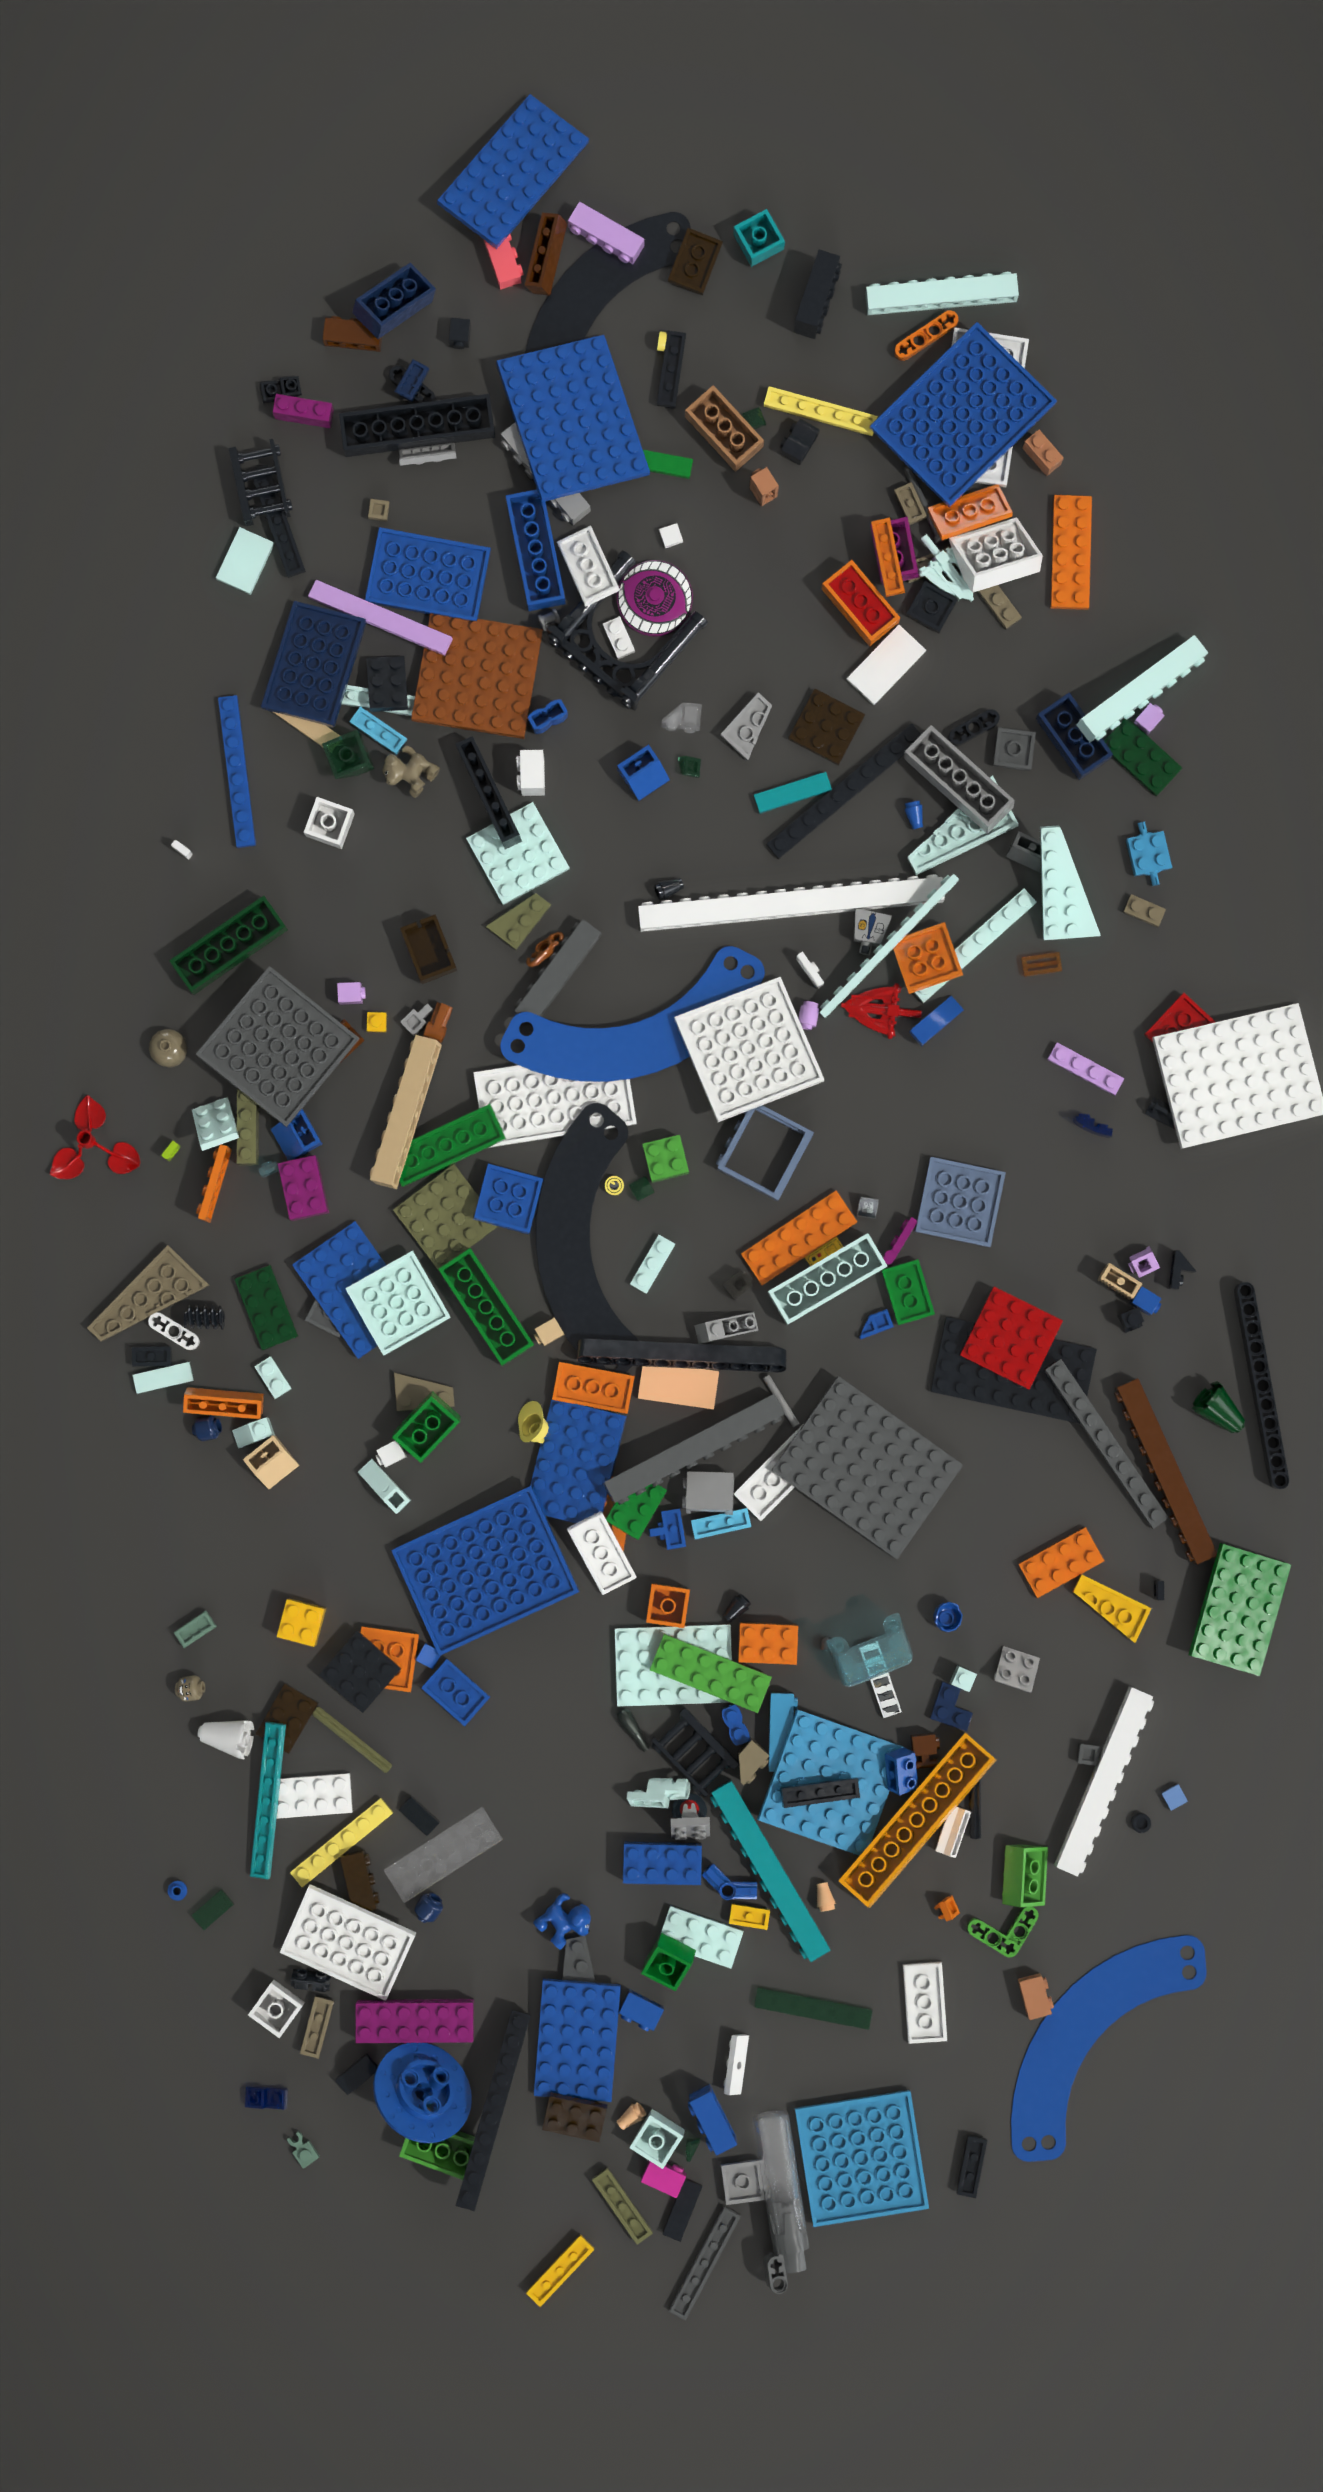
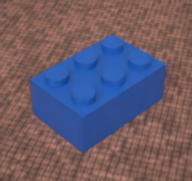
M709 2084L689 2095L688 2108L692 2116H697V2126L701 2134H706V2144L710 2152L714 2151L717 2156L736 2146V2135L711 2085Z

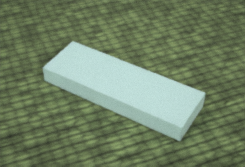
M190 1362L133 1375L137 1394L194 1381Z

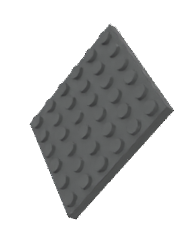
M269 966L199 1049L196 1056L287 1128L360 1038Z

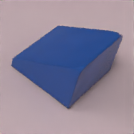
M425 1643L416 1661L433 1669L440 1656L433 1646Z

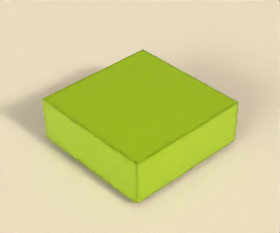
M172 1141L161 1156L171 1161L181 1148L180 1145Z

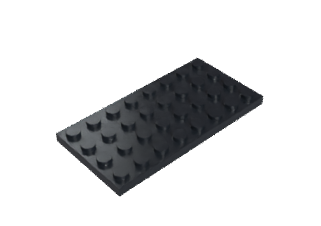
M946 1317L930 1392L1080 1424L1044 1369L1058 1359H1062L1087 1396L1097 1351L1096 1348L1053 1340L1030 1390L959 1356L975 1323Z

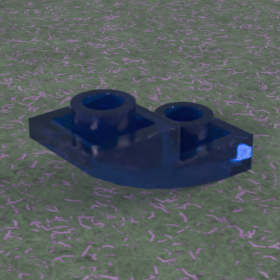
M1079 1114V1116L1073 1118V1122L1089 1133L1106 1138L1112 1137L1113 1129L1108 1128L1106 1124L1094 1126L1095 1119L1090 1118L1089 1114Z
M246 2087L245 2107L285 2110L287 2109L288 2089Z

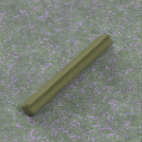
M317 1707L313 1711L312 1715L384 1773L391 1769L392 1764L322 1708Z

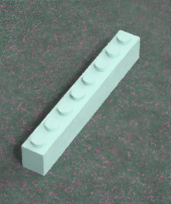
M1003 272L1000 275L987 273L980 277L967 275L955 279V277H947L944 280L932 278L927 279L925 282L911 280L903 284H899V282H891L888 285L871 284L869 287H866L865 291L867 315L1017 302L1019 296L1017 273L1011 274V272Z
M1195 635L1081 718L1076 726L1089 742H1092L1094 739L1099 741L1107 734L1105 731L1109 728L1114 730L1121 724V719H1129L1135 714L1134 710L1136 708L1142 709L1149 703L1148 699L1151 697L1155 699L1161 695L1164 687L1167 686L1169 689L1177 682L1176 679L1179 676L1184 678L1191 672V667L1195 666L1197 668L1204 663V657L1208 654V651Z

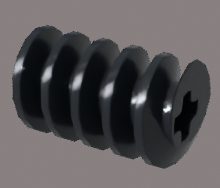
M188 1304L184 1313V1328H187L189 1323L191 1329H194L197 1324L198 1329H202L203 1325H205L206 1329H210L212 1325L213 1329L217 1330L220 1324L221 1330H224L225 1312L220 1305L218 1310L215 1311L214 1305L211 1306L210 1310H207L206 1305L200 1310L199 1305L196 1304L195 1309L192 1310L191 1304Z

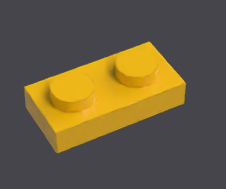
M732 1903L729 1924L767 1930L770 1909Z

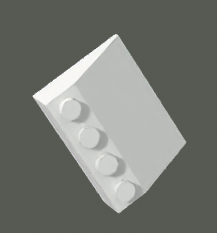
M1017 517L949 538L963 579L972 593L1040 572L1043 555Z

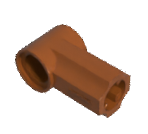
M437 1002L432 1018L426 1025L423 1037L435 1039L442 1043L453 1008Z

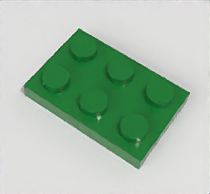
M919 1259L881 1270L897 1325L935 1315Z
M650 1484L645 1487L647 1491L636 1496L633 1493L628 1496V1501L620 1505L618 1502L614 1503L606 1517L607 1522L634 1539L639 1540L667 1492L660 1485L653 1487Z

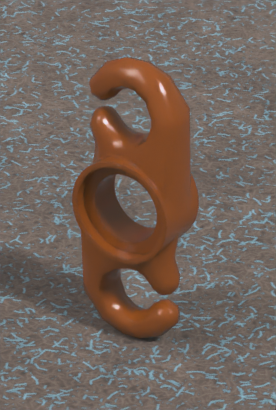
M552 933L545 940L539 942L535 948L536 952L531 955L535 960L531 962V958H527L526 964L529 967H534L552 956L555 951L554 947L559 944V941L564 939L563 933Z

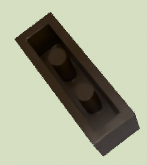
M365 1850L341 1855L340 1860L350 1902L368 1911L377 1909L380 1898L378 1892H374L373 1884H376L374 1874L369 1871L368 1866L371 1865L369 1854H365Z

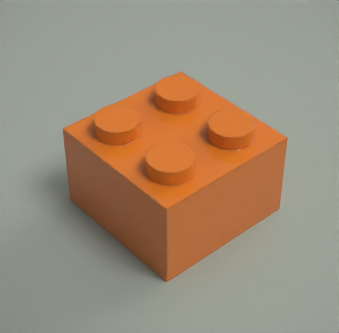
M652 1583L646 1623L685 1628L690 1589Z

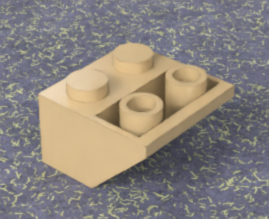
M276 1435L271 1436L243 1459L251 1471L268 1489H271L299 1466Z

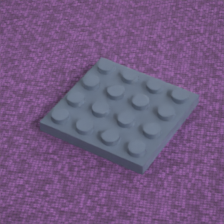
M930 1157L915 1232L990 1248L1006 1172Z

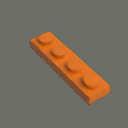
M890 517L872 521L871 524L886 597L903 594L905 589Z

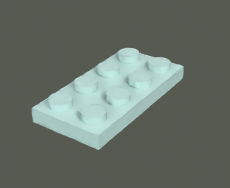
M671 1905L661 1933L695 1949V1957L730 1969L732 1968L744 1932L741 1929Z

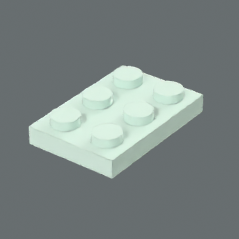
M228 1097L192 1109L202 1151L239 1138Z

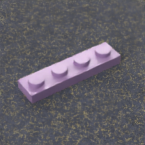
M1058 1042L1047 1059L1113 1096L1116 1095L1124 1080L1123 1077Z

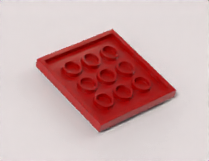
M993 1287L959 1356L1030 1390L1063 1320Z

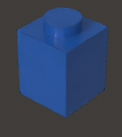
M1141 1286L1129 1304L1136 1308L1139 1307V1310L1147 1315H1152L1153 1313L1156 1314L1162 1304L1159 1302L1162 1298Z

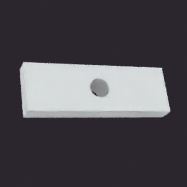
M737 2034L731 2036L729 2058L726 2063L727 2073L724 2080V2094L726 2095L741 2094L749 2035Z

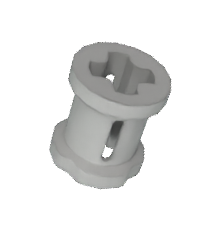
M552 609V612L543 616L538 615V620L544 632L547 631L549 626L559 625L561 622L556 609Z

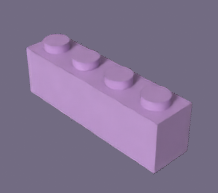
M581 202L578 203L568 220V228H570L572 233L586 237L589 243L593 245L598 244L605 252L617 255L624 263L629 262L633 265L644 247V238Z

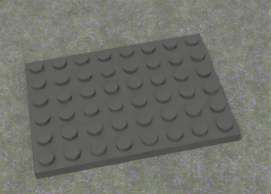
M837 1376L771 1471L892 1557L898 1559L963 1464L844 1379Z

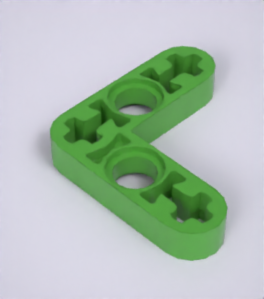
M1033 1906L1023 1907L1006 1935L978 1918H973L968 1922L967 1930L973 1937L1002 1955L1014 1957L1039 1917L1038 1911ZM1033 1910L1032 1914L1034 1917H1029L1026 1923L1030 1924L1028 1927L1024 1923L1019 1922L1020 1919L1023 1921L1026 1919L1025 1911ZM977 1923H980L979 1927L984 1931L986 1927L989 1928L984 1933L983 1938L980 1937L983 1935L981 1932L977 1930L975 1931V1933L972 1932V1924L976 1925ZM1017 1926L1024 1927L1025 1932L1023 1936L1018 1937L1014 1934V1929ZM992 1932L998 1935V1940L995 1943H990L987 1940L988 1935ZM1002 1938H1005V1940H1003L1005 1944H1013V1952L1009 1951L1008 1953H1006V1948L1002 1945H1000V1948H997V1946H999V1944L1001 1943Z

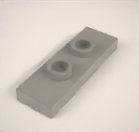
M455 443L398 450L400 466L409 464L420 465L424 462H440L456 458Z

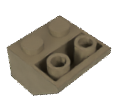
M751 1737L738 1751L740 1782L743 1785L746 1782L750 1784L757 1776L755 1772L758 1768L763 1769L769 1762V1753Z

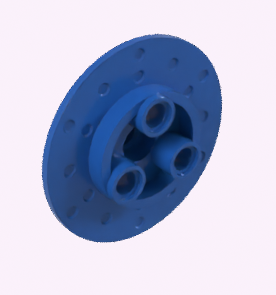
M428 2043L402 2044L387 2053L376 2069L373 2081L376 2105L384 2120L400 2135L420 2143H436L452 2137L465 2124L471 2110V2087L460 2064L443 2049Z

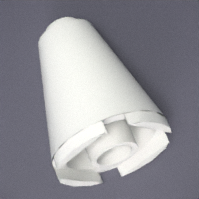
M249 1720L206 1722L199 1727L198 1737H200L201 1742L244 1760V1756H248L252 1748L254 1736H250L251 1730H254V1725Z

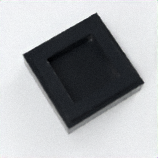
M1162 1580L1154 1581L1155 1600H1164V1581Z

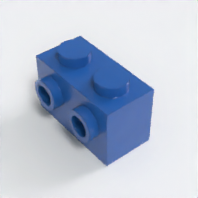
M903 1747L885 1754L889 1791L902 1795L918 1788L915 1752Z

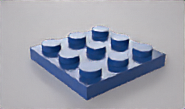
M487 1164L473 1220L529 1234L543 1178Z

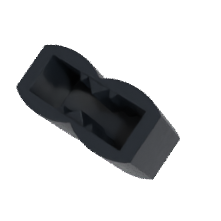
M800 418L798 422L794 421L789 430L791 432L788 438L785 437L780 444V448H782L781 455L799 465L805 459L820 432V429Z

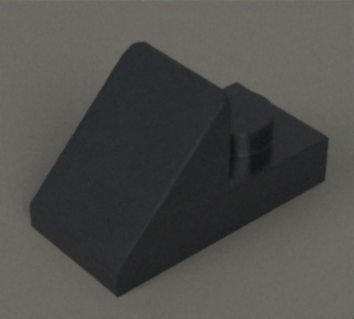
M1175 1250L1172 1253L1168 1288L1172 1290H1178L1179 1286L1183 1285L1184 1276L1181 1275V1272H1196L1180 1250Z

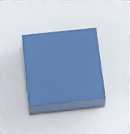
M1179 1784L1161 1793L1171 1811L1188 1802Z

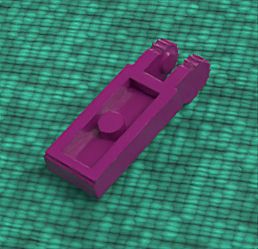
M912 1217L909 1220L905 1219L901 1225L902 1233L899 1237H894L890 1244L893 1248L886 1251L883 1256L887 1265L892 1264L915 1227L916 1219Z

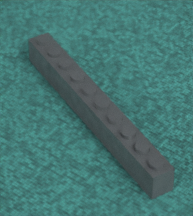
M773 1394L607 1480L603 1485L612 1503L618 1502L620 1505L629 1500V1495L635 1493L638 1496L647 1491L645 1487L652 1484L655 1487L664 1482L662 1478L668 1475L672 1478L680 1474L679 1469L685 1466L689 1469L697 1465L696 1460L702 1457L704 1460L714 1456L713 1452L720 1448L722 1452L731 1447V1442L737 1440L739 1443L749 1438L748 1433L754 1431L756 1434L766 1429L764 1427L765 1424L769 1422L772 1425L782 1420L781 1416L785 1415V1412L776 1395Z

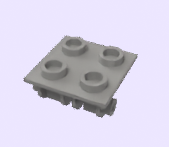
M1003 1646L997 1672H995L993 1679L996 1682L1032 1693L1040 1658Z

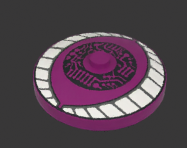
M651 560L639 563L625 574L619 584L620 591L617 592V604L620 615L631 629L642 635L651 637L668 635L680 628L691 612L693 594L690 582L679 568L668 562Z

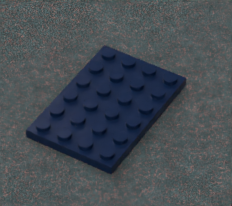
M294 601L261 708L335 727L367 623L366 619Z

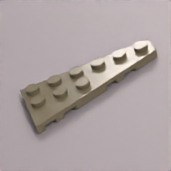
M167 1245L87 1329L102 1342L210 1285Z

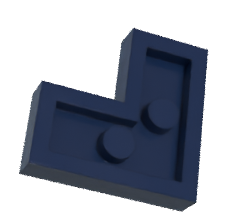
M942 1682L930 1719L967 1731L973 1713L955 1707L961 1688Z

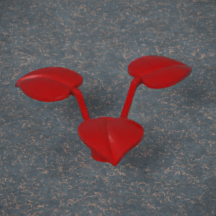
M87 1095L80 1102L74 1117L76 1127L82 1130L77 1135V1142L79 1143L78 1155L72 1148H63L58 1151L53 1159L50 1175L58 1179H72L79 1176L85 1167L84 1162L80 1159L83 1147L90 1149L96 1146L110 1154L108 1166L117 1174H126L140 1166L141 1161L136 1149L128 1143L120 1142L115 1144L112 1152L96 1142L95 1137L90 1132H92V1128L98 1129L104 1124L106 1112L99 1103Z

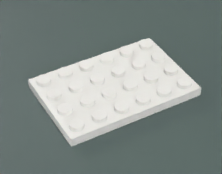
M310 1884L280 1953L386 2001L416 1932Z

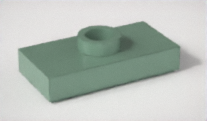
M206 1610L173 1633L183 1648H186L216 1628L217 1625Z

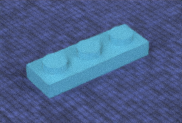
M361 706L349 721L350 724L395 755L399 753L407 741L406 737Z
M747 1508L735 1510L733 1515L722 1513L691 1520L695 1539L751 1527Z

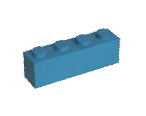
M770 1692L769 1772L775 1771L794 1718V1709H797L798 1698L794 1697V1693Z

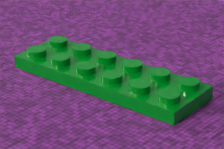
M488 1104L413 1139L400 1177L401 1186H407L506 1140L492 1105Z

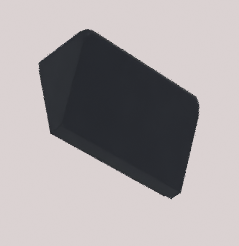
M413 1796L399 1809L426 1836L440 1823Z

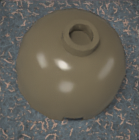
M164 1029L152 1036L149 1042V1052L151 1058L158 1065L172 1068L182 1063L186 1057L188 1045L186 1039L179 1032L173 1029Z

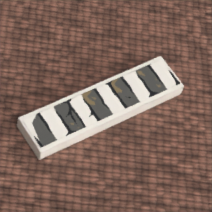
M877 1638L858 1644L883 1718L902 1712Z

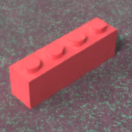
M510 234L497 249L484 240L500 290L522 283L521 276L524 275L521 264L517 265L515 259L518 256L515 247L510 245L509 241H512Z

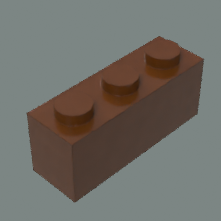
M338 316L325 318L324 346L381 352L382 337L377 339L358 319L350 318L349 320H344Z

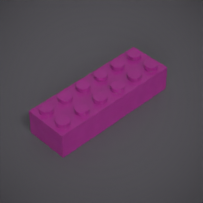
M382 1999L357 2000L356 2043H463L474 2041V1999H387L386 2001Z

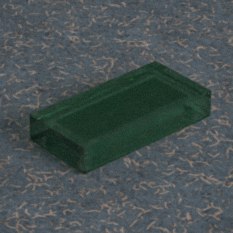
M221 1889L199 1908L192 1917L205 1930L232 1907L234 1903Z

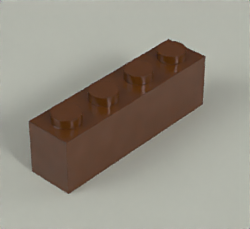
M542 212L525 281V286L533 294L549 296L551 294L568 224L559 214Z

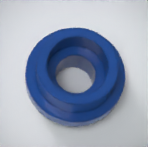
M182 1881L172 1882L168 1887L169 1897L176 1901L182 1900L187 1895L186 1884ZM174 1888H180V1894H175Z

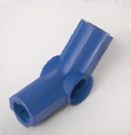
M714 1863L701 1874L725 1900L757 1899V1882L730 1881ZM726 1885L733 1888V1892L729 1895L722 1892L723 1887Z

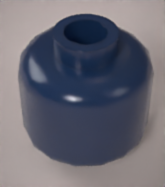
M214 1415L197 1417L194 1425H192V1433L200 1441L216 1439L222 1432L221 1421Z
M429 1893L421 1896L414 1908L418 1920L426 1923L434 1922L443 1910L442 1899L438 1895Z

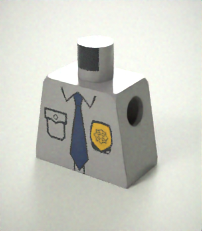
M856 908L854 913L853 941L861 943L860 954L869 956L872 946L878 947L881 944L891 920V915Z

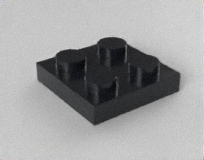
M925 581L906 616L940 633L958 599Z

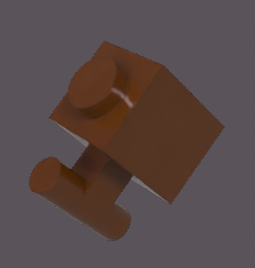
M934 1733L910 1735L912 1751L915 1752V1756H921V1761H916V1769L936 1767L938 1765L937 1759L930 1760L929 1755L937 1754V1749H940L939 1737H935Z

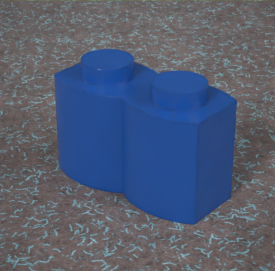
M561 699L554 700L547 704L545 708L533 711L528 716V723L534 734H541L547 731L551 725H558L564 722L568 717V711Z
M736 1704L723 1707L721 1709L722 1718L729 1727L728 1731L732 1742L736 1746L748 1742L750 1739L746 1725L742 1722V1714Z

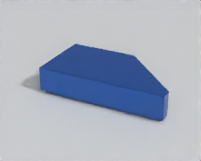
M886 1309L868 1316L859 1338L863 1339L894 1327L888 1310Z

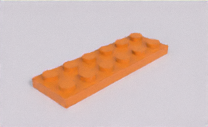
M1054 495L1050 608L1089 609L1092 496Z
M836 1190L741 1253V1256L763 1286L856 1224L857 1220Z

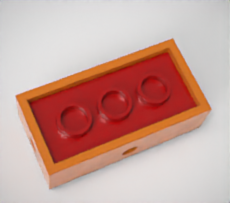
M853 560L849 561L822 583V591L869 647L899 623L900 616Z

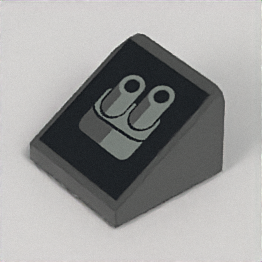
M859 1197L857 1216L876 1219L879 1199Z

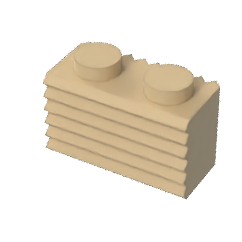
M1110 1263L1105 1266L1098 1277V1281L1111 1287V1290L1114 1289V1291L1121 1293V1296L1124 1295V1298L1127 1297L1128 1300L1135 1297L1142 1285L1141 1282Z

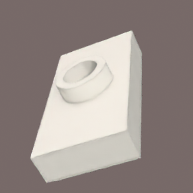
M803 951L799 953L796 960L816 989H819L824 985V981L817 973L819 972L818 967L814 962L810 963Z

